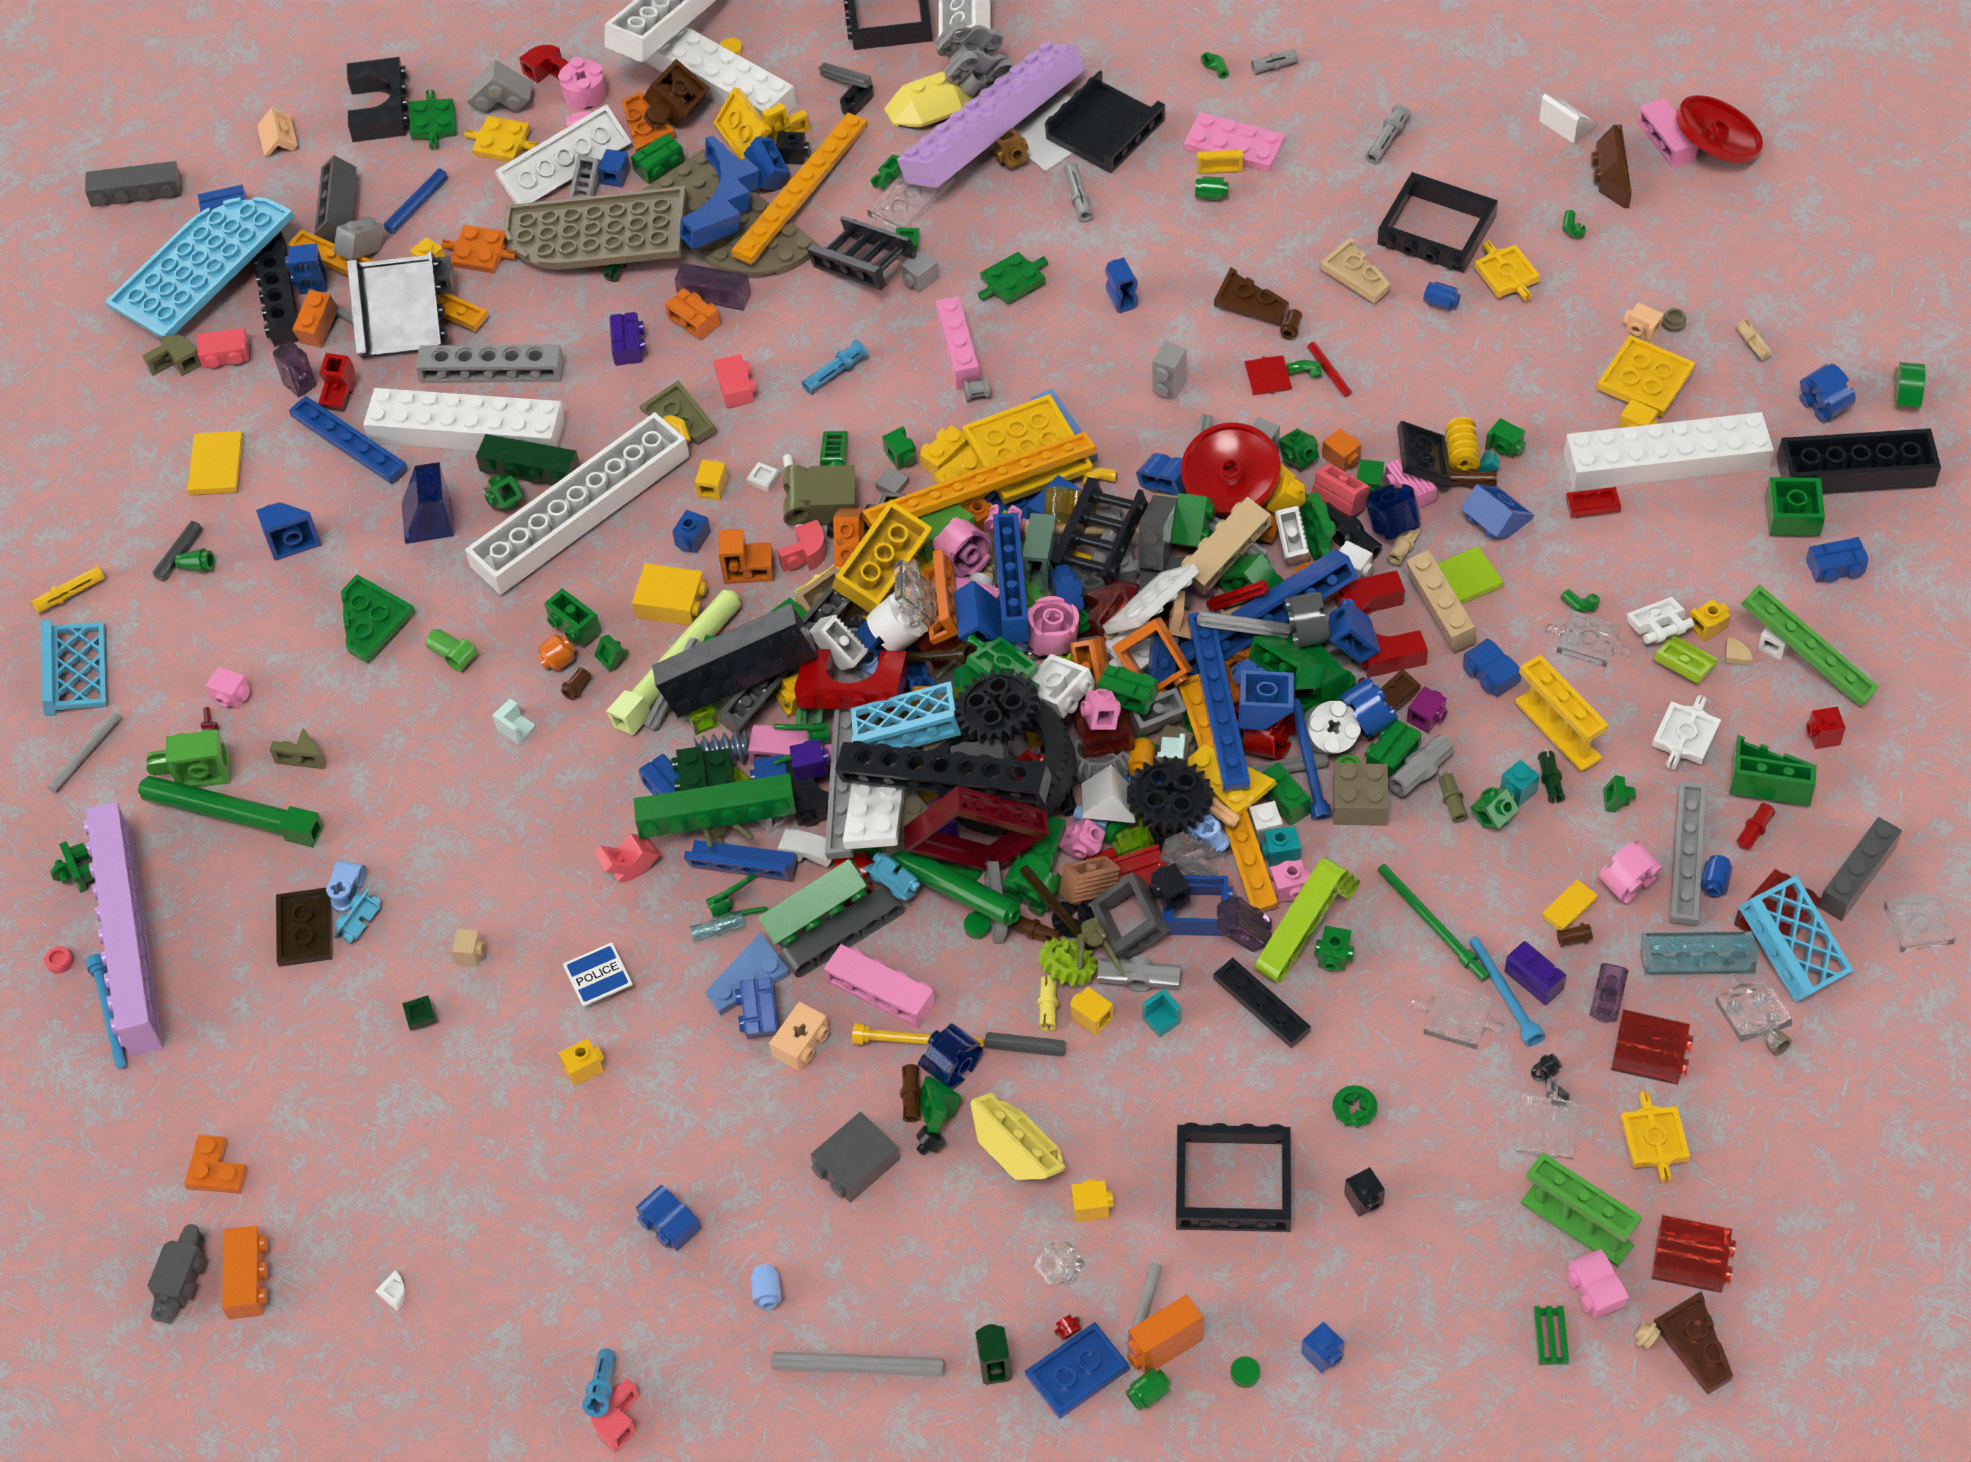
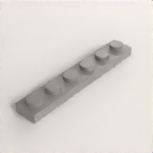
M1679 782L1670 908L1671 923L1696 926L1698 924L1707 784Z

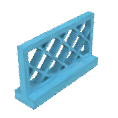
M51 620L41 621L42 704L45 716H54L55 710L106 707L103 622L52 625ZM88 631H98L99 633L92 641L84 637ZM58 633H70L73 637L65 643L58 638ZM78 640L86 644L79 652L71 647ZM91 649L99 653L92 661L84 656ZM68 651L74 656L65 663L59 659V656ZM78 660L86 664L80 672L71 667ZM91 669L100 674L93 681L84 676ZM66 670L74 675L67 683L59 678ZM79 680L87 684L80 692L72 688ZM94 689L100 693V699H88L85 695ZM66 691L75 696L70 701H59V697Z
M951 681L890 697L889 700L876 701L850 708L853 728L852 743L853 741H862L871 745L884 743L891 747L903 748L904 746H910L914 748L961 735V729L954 714L956 706L954 704L955 697ZM947 692L941 700L935 698L938 694ZM922 700L916 707L909 705L912 701ZM929 703L935 705L930 712L923 710ZM889 707H896L890 714L884 712ZM904 710L910 712L904 719L898 717ZM863 714H871L865 721L858 718V716ZM878 717L885 719L879 726L873 724Z
M1797 875L1749 899L1738 907L1795 1003L1854 971ZM1791 884L1798 894L1796 901L1784 897L1786 887ZM1770 898L1777 901L1775 913L1767 910L1762 901L1763 899ZM1783 903L1795 907L1793 919L1781 915ZM1801 910L1810 914L1812 918L1811 925L1799 921ZM1779 921L1792 925L1790 936L1783 935L1778 928ZM1797 927L1809 931L1807 943L1795 939ZM1815 934L1823 936L1826 941L1825 949L1813 945ZM1794 945L1806 949L1804 961L1795 957L1793 953ZM1812 951L1824 955L1822 967L1810 963ZM1829 957L1838 961L1843 969L1841 972L1837 973L1827 969ZM1808 969L1820 973L1819 983L1815 986L1812 985L1807 977Z

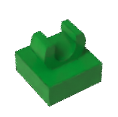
M604 635L600 638L594 656L608 671L616 670L619 662L626 659L629 650L623 649L620 646V641H615L610 635Z
M1615 775L1603 788L1605 811L1615 813L1620 806L1630 805L1629 798H1636L1635 788L1626 786L1625 777Z

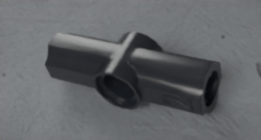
M1327 502V513L1336 527V533L1333 536L1335 543L1342 547L1346 541H1349L1373 553L1372 561L1375 560L1382 550V544L1364 531L1363 524L1355 516L1347 517L1331 503Z

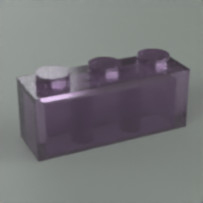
M682 263L674 279L677 293L682 288L690 293L696 292L702 301L707 304L712 303L715 306L744 311L751 295L749 277L745 274Z

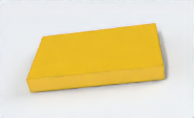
M737 87L733 88L713 122L740 160L745 158L743 153L751 146L750 144L755 137H767L771 131L743 91Z
M242 431L194 434L187 487L189 495L237 492L244 437Z

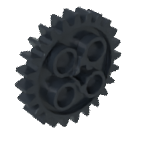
M1002 667L999 673H995V670L992 668L990 675L986 676L984 672H980L981 679L977 680L972 677L973 684L971 686L963 685L966 693H958L960 701L954 703L957 708L954 714L959 728L962 729L964 735L969 734L971 741L978 738L979 743L982 745L988 739L990 746H993L995 740L999 739L1001 745H1003L1007 737L1014 741L1015 733L1023 736V727L1031 729L1032 726L1029 720H1037L1035 712L1040 711L1038 703L1041 700L1035 684L1032 683L1030 677L1025 678L1023 672L1016 674L1015 669L1012 668L1007 674L1004 667ZM985 693L992 697L994 703H991L990 698ZM1000 709L1004 710L1005 715L1010 718L1009 720L1003 716Z
M1166 756L1163 757V762L1160 763L1156 758H1153L1152 766L1144 762L1143 770L1136 768L1135 776L1130 777V785H1127V803L1130 804L1129 812H1135V821L1143 819V828L1151 824L1153 833L1158 828H1161L1162 835H1165L1167 830H1171L1172 834L1176 836L1177 829H1181L1184 834L1187 833L1188 826L1197 829V821L1204 823L1205 815L1210 814V806L1213 803V788L1210 787L1211 780L1204 779L1205 771L1197 772L1196 763L1191 767L1187 766L1188 759L1178 763L1177 756L1173 758L1172 762H1169ZM1156 803L1159 804V806H1152L1150 804ZM1182 807L1185 808V810H1179L1177 808Z

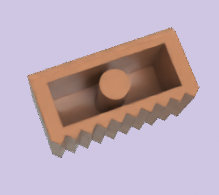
M1104 855L1102 857L1098 856V858L1094 857V859L1090 858V860L1077 861V863L1073 862V864H1064L1059 894L1074 905H1080L1085 900L1096 899L1102 891L1110 889L1117 884L1116 880H1118L1117 876L1119 875L1118 871H1120V868Z

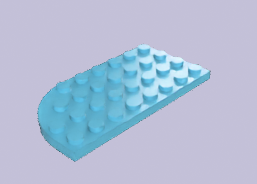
M238 197L223 201L224 205L213 210L207 208L188 221L115 291L105 303L113 311L158 338L175 335L295 218V215L290 209L262 197H254L253 200H242Z

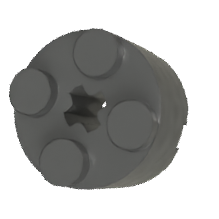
M1320 591L1285 599L1290 629L1292 630L1291 634L1296 647L1301 648L1330 641L1328 623Z

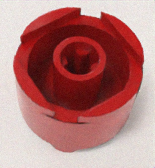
M1290 713L1265 730L1241 728L1245 732L1243 751L1273 760H1282L1291 746V743L1287 742L1289 734L1294 735L1295 732L1293 713Z

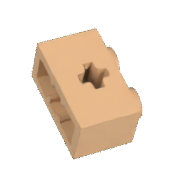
M798 1002L769 1043L772 1057L800 1071L805 1063L808 1064L811 1061L815 1052L814 1049L819 1042H824L829 1034L827 1016Z

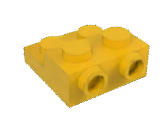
M953 425L947 430L942 428L938 431L934 442L931 444L926 443L920 449V465L923 469L933 474L971 448L962 431Z

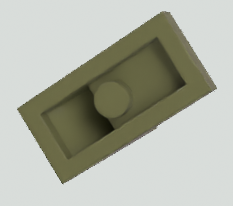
M304 728L301 730L297 744L290 741H272L269 750L276 764L316 769L325 768V763L319 749Z

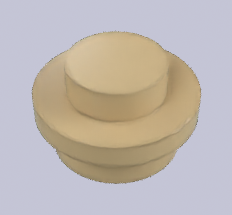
M1652 1321L1649 1324L1644 1322L1634 1334V1337L1637 1338L1636 1346H1643L1647 1350L1655 1342L1661 1332L1656 1328L1657 1324Z

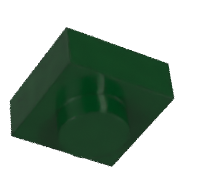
M429 995L402 1003L410 1031L437 1023Z

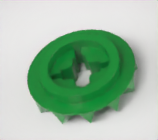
M1351 1085L1342 1088L1336 1093L1333 1099L1332 1110L1335 1113L1336 1120L1339 1119L1345 1126L1352 1125L1358 1128L1360 1125H1368L1376 1116L1377 1100L1368 1089L1362 1086ZM1359 1099L1360 1110L1350 1114L1349 1105L1353 1106Z

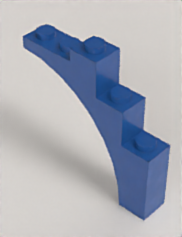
M714 135L706 138L705 157L714 167L719 178V185L707 203L680 219V237L692 249L739 232L740 213L749 210L750 191L758 189L760 170L748 158L738 160Z

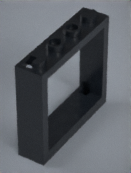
M843 0L845 11H849L845 13L846 26H851V28H847L848 40L853 39L854 50L932 42L928 0H918L921 22L858 29L855 0Z
M1411 172L1378 228L1377 244L1451 270L1465 273L1496 218L1498 200ZM1410 196L1480 218L1464 248L1459 250L1393 228Z
M1192 1122L1177 1125L1176 1230L1290 1232V1127H1284L1280 1124L1255 1126L1249 1123L1240 1126H1227L1224 1123L1199 1125ZM1185 1143L1282 1144V1209L1185 1207Z

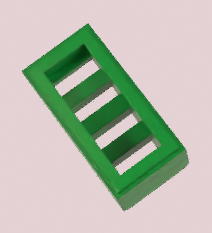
M823 431L820 466H827L832 461H840L846 465L847 431Z

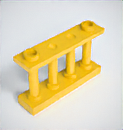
M1541 654L1520 666L1519 673L1530 684V690L1516 698L1515 704L1580 772L1601 761L1602 756L1591 746V741L1608 731L1609 725Z

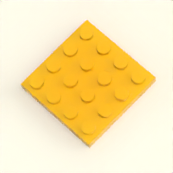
M1051 394L962 426V433L982 467L1075 435ZM1087 456L995 490L1005 505L1042 491L1057 475L1066 480H1071L1089 471H1093V464Z

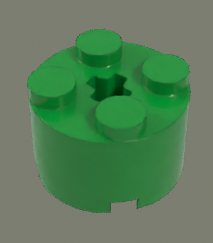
M1025 854L1021 858V855H1018L1001 883L1002 887L1007 893L1006 896L1028 906L1029 911L1033 914L1042 916L1048 910V904L1019 871L1022 867L1028 865L1055 897L1059 892L1062 876L1059 873L1054 876L1050 872L1052 867L1034 856Z

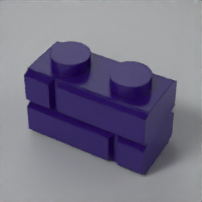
M629 312L624 315H610L611 348L614 365L641 363L643 361L642 353H646L645 338L641 339V335H645L644 322L639 321L636 312Z
M1523 941L1506 958L1504 972L1545 1006L1562 992L1567 976L1559 968H1555L1551 961L1526 941Z

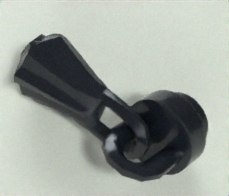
M1553 1053L1549 1056L1545 1054L1540 1058L1541 1061L1531 1069V1076L1538 1082L1545 1080L1551 1106L1561 1108L1568 1103L1569 1094L1556 1082L1552 1081L1549 1076H1555L1559 1073L1562 1064ZM1544 1066L1547 1071L1545 1072L1543 1069L1540 1068ZM1538 1069H1540V1076L1536 1075Z

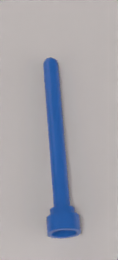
M1294 698L1292 713L1313 799L1310 814L1312 820H1323L1332 816L1330 804H1327V801L1323 799L1301 701L1298 698Z

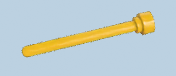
M865 1023L853 1024L852 1045H864V1043H869L872 1040L976 1049L984 1046V1040L977 1037L873 1030L871 1027L865 1026Z

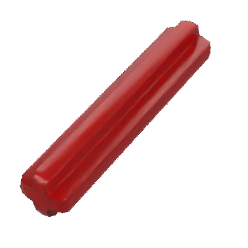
M1261 580L1212 597L1206 602V606L1209 607V611L1217 612L1221 609L1264 596L1270 591V587L1266 581Z

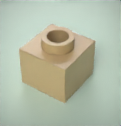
M457 929L452 949L456 965L478 967L479 958L483 957L485 953V942L481 940L478 930Z

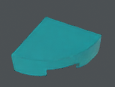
M1492 450L1485 451L1480 459V466L1476 470L1493 471L1498 469L1500 464L1498 456Z

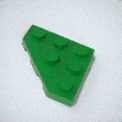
M356 574L341 590L346 632L345 640L348 653L368 663L415 613L414 606Z

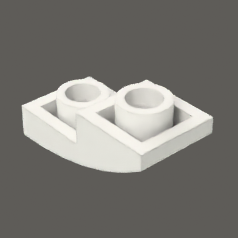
M785 829L777 848L778 851L793 852L797 855L796 861L801 862L802 858L805 857L827 868L832 860H827L825 855V837L805 831Z

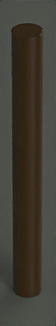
M1028 865L1022 867L1019 872L1077 938V935L1082 933L1081 926ZM1085 943L1086 950H1093L1095 948Z

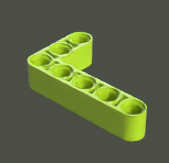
M1323 857L1314 868L1258 957L1254 969L1275 983H1280L1291 969L1336 895L1339 894L1346 899H1350L1358 889L1360 879L1331 859Z

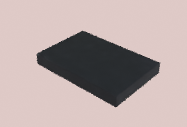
M1400 421L1397 431L1402 471L1448 487L1451 477L1445 436L1405 421Z

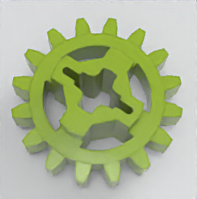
M1053 937L1051 942L1046 940L1044 946H1042L1038 958H1040L1038 964L1044 966L1043 973H1051L1050 979L1058 978L1060 979V984L1063 985L1064 982H1069L1070 986L1074 987L1075 982L1083 986L1085 981H1091L1097 969V958L1091 957L1093 954L1092 950L1084 949L1082 968L1077 969L1078 945L1076 940L1072 939L1069 941L1062 937L1059 941Z

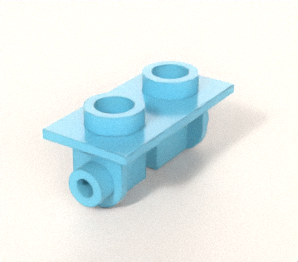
M877 852L872 859L875 862L865 866L864 869L870 873L871 878L887 886L895 897L906 901L916 896L917 893L915 891L920 886L918 878L904 867L896 874L894 871L899 863L885 852L883 854Z
M369 888L362 895L360 893L356 894L349 904L352 909L348 915L342 913L334 924L337 928L334 935L335 938L341 933L343 935L342 939L350 944L352 941H356L366 927V924L361 922L359 918L361 917L370 922L380 909V899L375 896L371 898L367 896Z

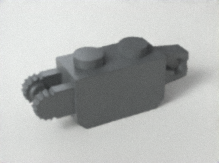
M189 1224L184 1227L178 1241L171 1240L165 1243L147 1285L155 1298L151 1311L153 1321L169 1324L177 1309H185L187 1301L194 1295L195 1281L205 1266V1257L201 1252L204 1236L199 1231L197 1225Z

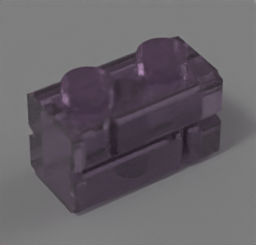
M287 341L273 351L272 354L283 385L291 390L292 393L297 397H302L316 387L317 383L307 354L301 348H298L294 342Z
M1232 896L1217 905V916L1219 917L1217 919V931L1251 952L1265 948L1272 937V932H1270L1272 929V918L1262 913L1259 908L1245 902L1240 896Z
M1608 963L1601 964L1590 1010L1592 1018L1603 1023L1617 1022L1628 969Z

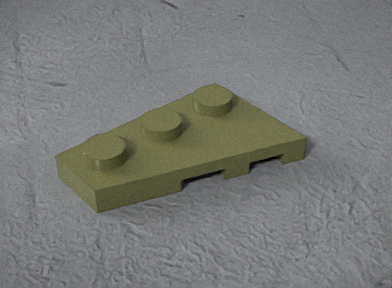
M679 380L639 406L641 412L648 416L655 412L661 418L666 415H673L683 419L691 441L696 444L717 431L715 425Z

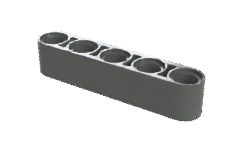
M883 886L789 943L781 951L780 957L796 977H802L829 961L840 944L850 948L895 920L904 911V905L891 893L887 886Z

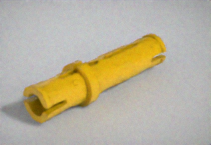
M95 566L58 587H50V591L35 599H31L30 602L36 613L40 614V612L55 604H63V600L101 580H105L100 568Z

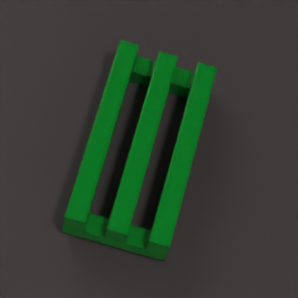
M1534 1306L1538 1364H1568L1569 1354L1564 1306H1557V1308H1552V1306H1546V1308ZM1541 1316H1546L1550 1350V1357L1545 1358ZM1553 1316H1557L1561 1357H1557Z

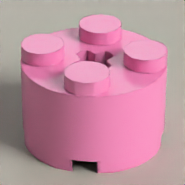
M575 57L561 69L558 78L562 97L568 107L583 111L585 107L592 106V108H595L604 102L606 98V85L601 65L591 60Z
M958 517L953 518L939 536H936L932 541L934 551L939 548L944 550L954 564V573L959 577H964L963 575L968 574L971 576L975 572L979 573L986 566L991 556L988 554L989 546L992 548L991 538L971 522Z
M1056 596L1038 599L1035 601V605L1029 608L1027 613L1029 641L1027 642L1033 649V653L1038 656L1070 653V643L1077 641L1079 623L1077 608L1072 603L1070 606L1064 602L1063 598Z
M1636 840L1635 843L1632 841L1611 858L1613 862L1610 868L1605 865L1601 869L1598 878L1627 905L1637 897L1638 893L1636 891L1641 887L1648 889L1657 881L1656 875L1663 867Z

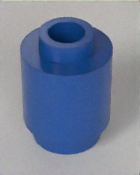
M1437 281L1435 283L1429 282L1425 289L1423 300L1428 301L1430 305L1451 311L1453 307L1456 308L1458 306L1461 294L1458 293V288Z
M1713 855L1705 863L1701 888L1709 896L1718 897L1726 894L1728 891L1732 866L1730 865L1731 861L1727 857Z

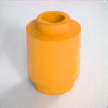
M1145 738L1135 739L1130 745L1132 749L1129 755L1131 757L1127 761V766L1132 776H1135L1136 768L1143 770L1144 762L1151 766L1153 764L1155 748L1153 743Z

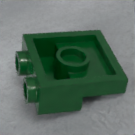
M702 746L677 749V757L672 758L674 773H679V779H674L675 791L734 782L729 748L704 752Z

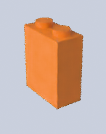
M1188 1294L1128 1330L1127 1347L1129 1354H1127V1357L1135 1370L1139 1368L1143 1374L1150 1368L1156 1370L1203 1340L1204 1316Z

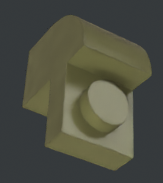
M167 335L159 338L161 346L142 355L147 369L152 376L173 365L181 376L202 366L195 347L187 338L180 335Z

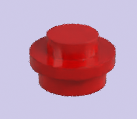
M1067 1315L1056 1323L1058 1328L1054 1331L1055 1335H1059L1062 1340H1065L1080 1331L1082 1327L1079 1324L1081 1321L1079 1316L1072 1318L1071 1315Z

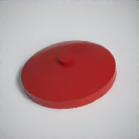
M1693 95L1685 98L1676 111L1677 123L1686 137L1700 149L1714 157L1733 163H1748L1758 156L1763 147L1762 136L1755 124L1741 111L1724 101L1709 96Z
M1236 422L1218 424L1202 431L1190 442L1181 462V477L1186 493L1207 496L1213 499V504L1216 506L1215 515L1225 517L1231 515V510L1238 502L1242 503L1247 497L1260 507L1263 506L1276 491L1281 476L1280 457L1273 441L1261 430L1248 424Z

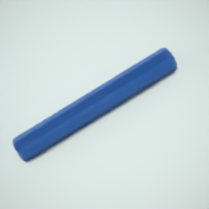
M441 168L437 169L384 222V229L391 234L394 233L448 178L446 171Z

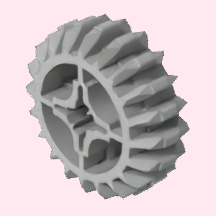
M1090 730V732L1081 731L1080 736L1075 735L1073 737L1072 743L1076 755L1075 779L1077 778L1079 783L1085 782L1109 765H1112L1123 778L1128 777L1127 761L1131 757L1129 752L1132 749L1130 745L1133 743L1130 742L1129 736L1123 735L1122 731Z

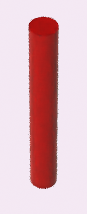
M1316 342L1309 343L1307 346L1309 351L1322 365V368L1344 397H1348L1352 393L1351 389Z

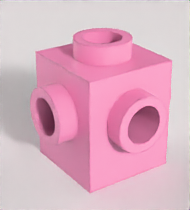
M1106 689L1086 691L1085 701L1081 702V715L1085 717L1090 729H1116L1121 707L1113 692Z
M1084 818L1066 826L1059 847L1079 861L1086 858V856H1093L1100 852L1106 832L1097 826L1093 820Z
M1301 859L1285 861L1280 865L1270 867V880L1278 903L1288 900L1294 901L1311 875L1310 870L1304 868Z

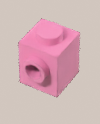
M221 667L216 669L206 684L211 700L223 707L230 706L238 709L250 693V688L244 675Z

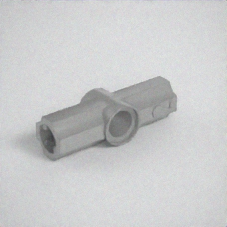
M1443 734L1437 735L1423 748L1410 754L1404 760L1405 764L1388 778V786L1392 792L1404 796L1416 787L1417 784L1433 776L1439 770L1438 766L1454 752V743L1451 739Z
M1134 956L1129 961L1118 960L1124 970V975H1120L1111 959L1100 958L1098 983L1126 985L1130 990L1137 992L1147 991L1150 987L1179 990L1181 965L1153 963L1147 957Z

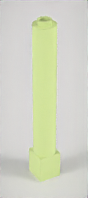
M722 590L658 662L681 653L688 640L692 637L703 643L705 635L715 636L741 607L739 596L734 591ZM653 669L643 677L631 692L625 690L607 709L606 712L614 728L634 735L644 724L650 708L654 705L660 694L655 686Z

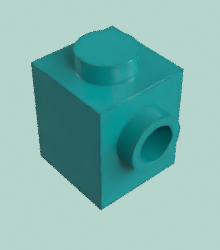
M1520 759L1502 774L1500 788H1507L1513 794L1515 803L1519 808L1537 793L1540 775Z
M1296 826L1264 831V842H1260V850L1263 858L1267 857L1269 867L1280 865L1285 861L1301 859V845Z

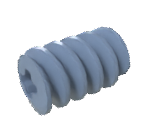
M743 730L741 738L734 731L730 740L726 733H722L721 741H718L716 735L712 734L711 742H708L704 735L701 738L700 744L697 743L694 737L695 747L702 746L703 752L729 748L732 765H735L737 757H739L741 763H745L747 755H749L746 730Z

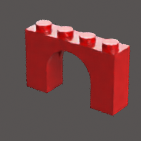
M1396 570L1353 580L1338 590V594H1335V602L1337 608H1339L1343 600L1352 599L1355 601L1356 607L1366 615H1370L1378 610L1403 605L1405 589ZM1420 630L1395 636L1376 634L1380 652L1364 662L1358 663L1359 668L1364 669L1367 678L1397 672L1402 668L1406 670L1424 666L1427 664L1428 649Z
M816 649L818 657L801 664L794 687L797 708L851 710L850 708L864 704L889 700L890 697L904 694L909 674L907 651L881 650L877 668L870 677L859 682L842 683L831 678L834 669L831 649ZM889 707L885 711H893L896 707Z

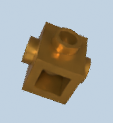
M1014 128L1008 130L994 142L997 148L994 151L999 163L1003 162L1008 168L1018 167L1023 161L1029 159L1026 151L1029 149L1027 141Z

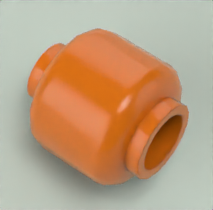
M554 634L538 647V652L541 656L537 659L546 670L551 667L554 671H560L574 660L575 655L573 652L576 649L564 635L560 637Z

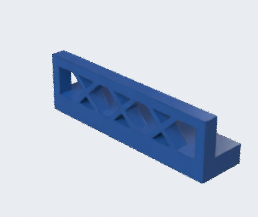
M694 840L692 851H685L683 857L691 868L788 881L793 879L797 855L793 852L712 842L713 846L708 847L707 842L702 840Z

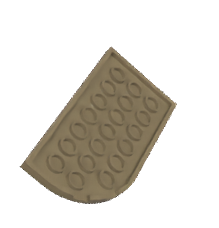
M703 149L642 190L685 186L687 191L686 216L707 203L716 192L719 178L714 167L705 157V150ZM754 190L750 191L749 210L740 213L739 232L692 249L684 240L682 242L712 268L727 275L731 272L741 274L744 278L752 279L762 278V275L775 272L777 275L789 272L810 259L807 249L812 244L820 246L789 220L753 264L732 257L731 249L770 205Z
M685 186L511 204L506 206L505 235L512 251L521 260L545 269L561 270L681 257L683 239L680 237V219L685 216L687 191Z

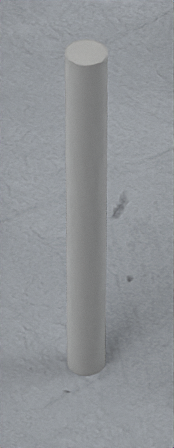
M113 712L49 783L47 788L55 793L120 721L121 717L116 712Z

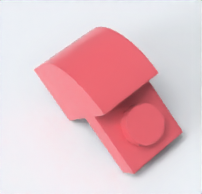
M818 519L794 527L797 543L777 549L783 572L796 569L807 564L809 571H812L824 561L826 546L824 533Z
M630 834L619 848L599 846L594 852L600 861L602 869L608 873H613L618 882L629 881L642 875L660 856L650 838L640 839L637 834Z
M628 1378L622 1384L619 1383L612 1388V1395L608 1399L609 1408L607 1413L601 1417L590 1416L599 1439L615 1453L636 1432L632 1420L624 1414L639 1397L636 1385Z

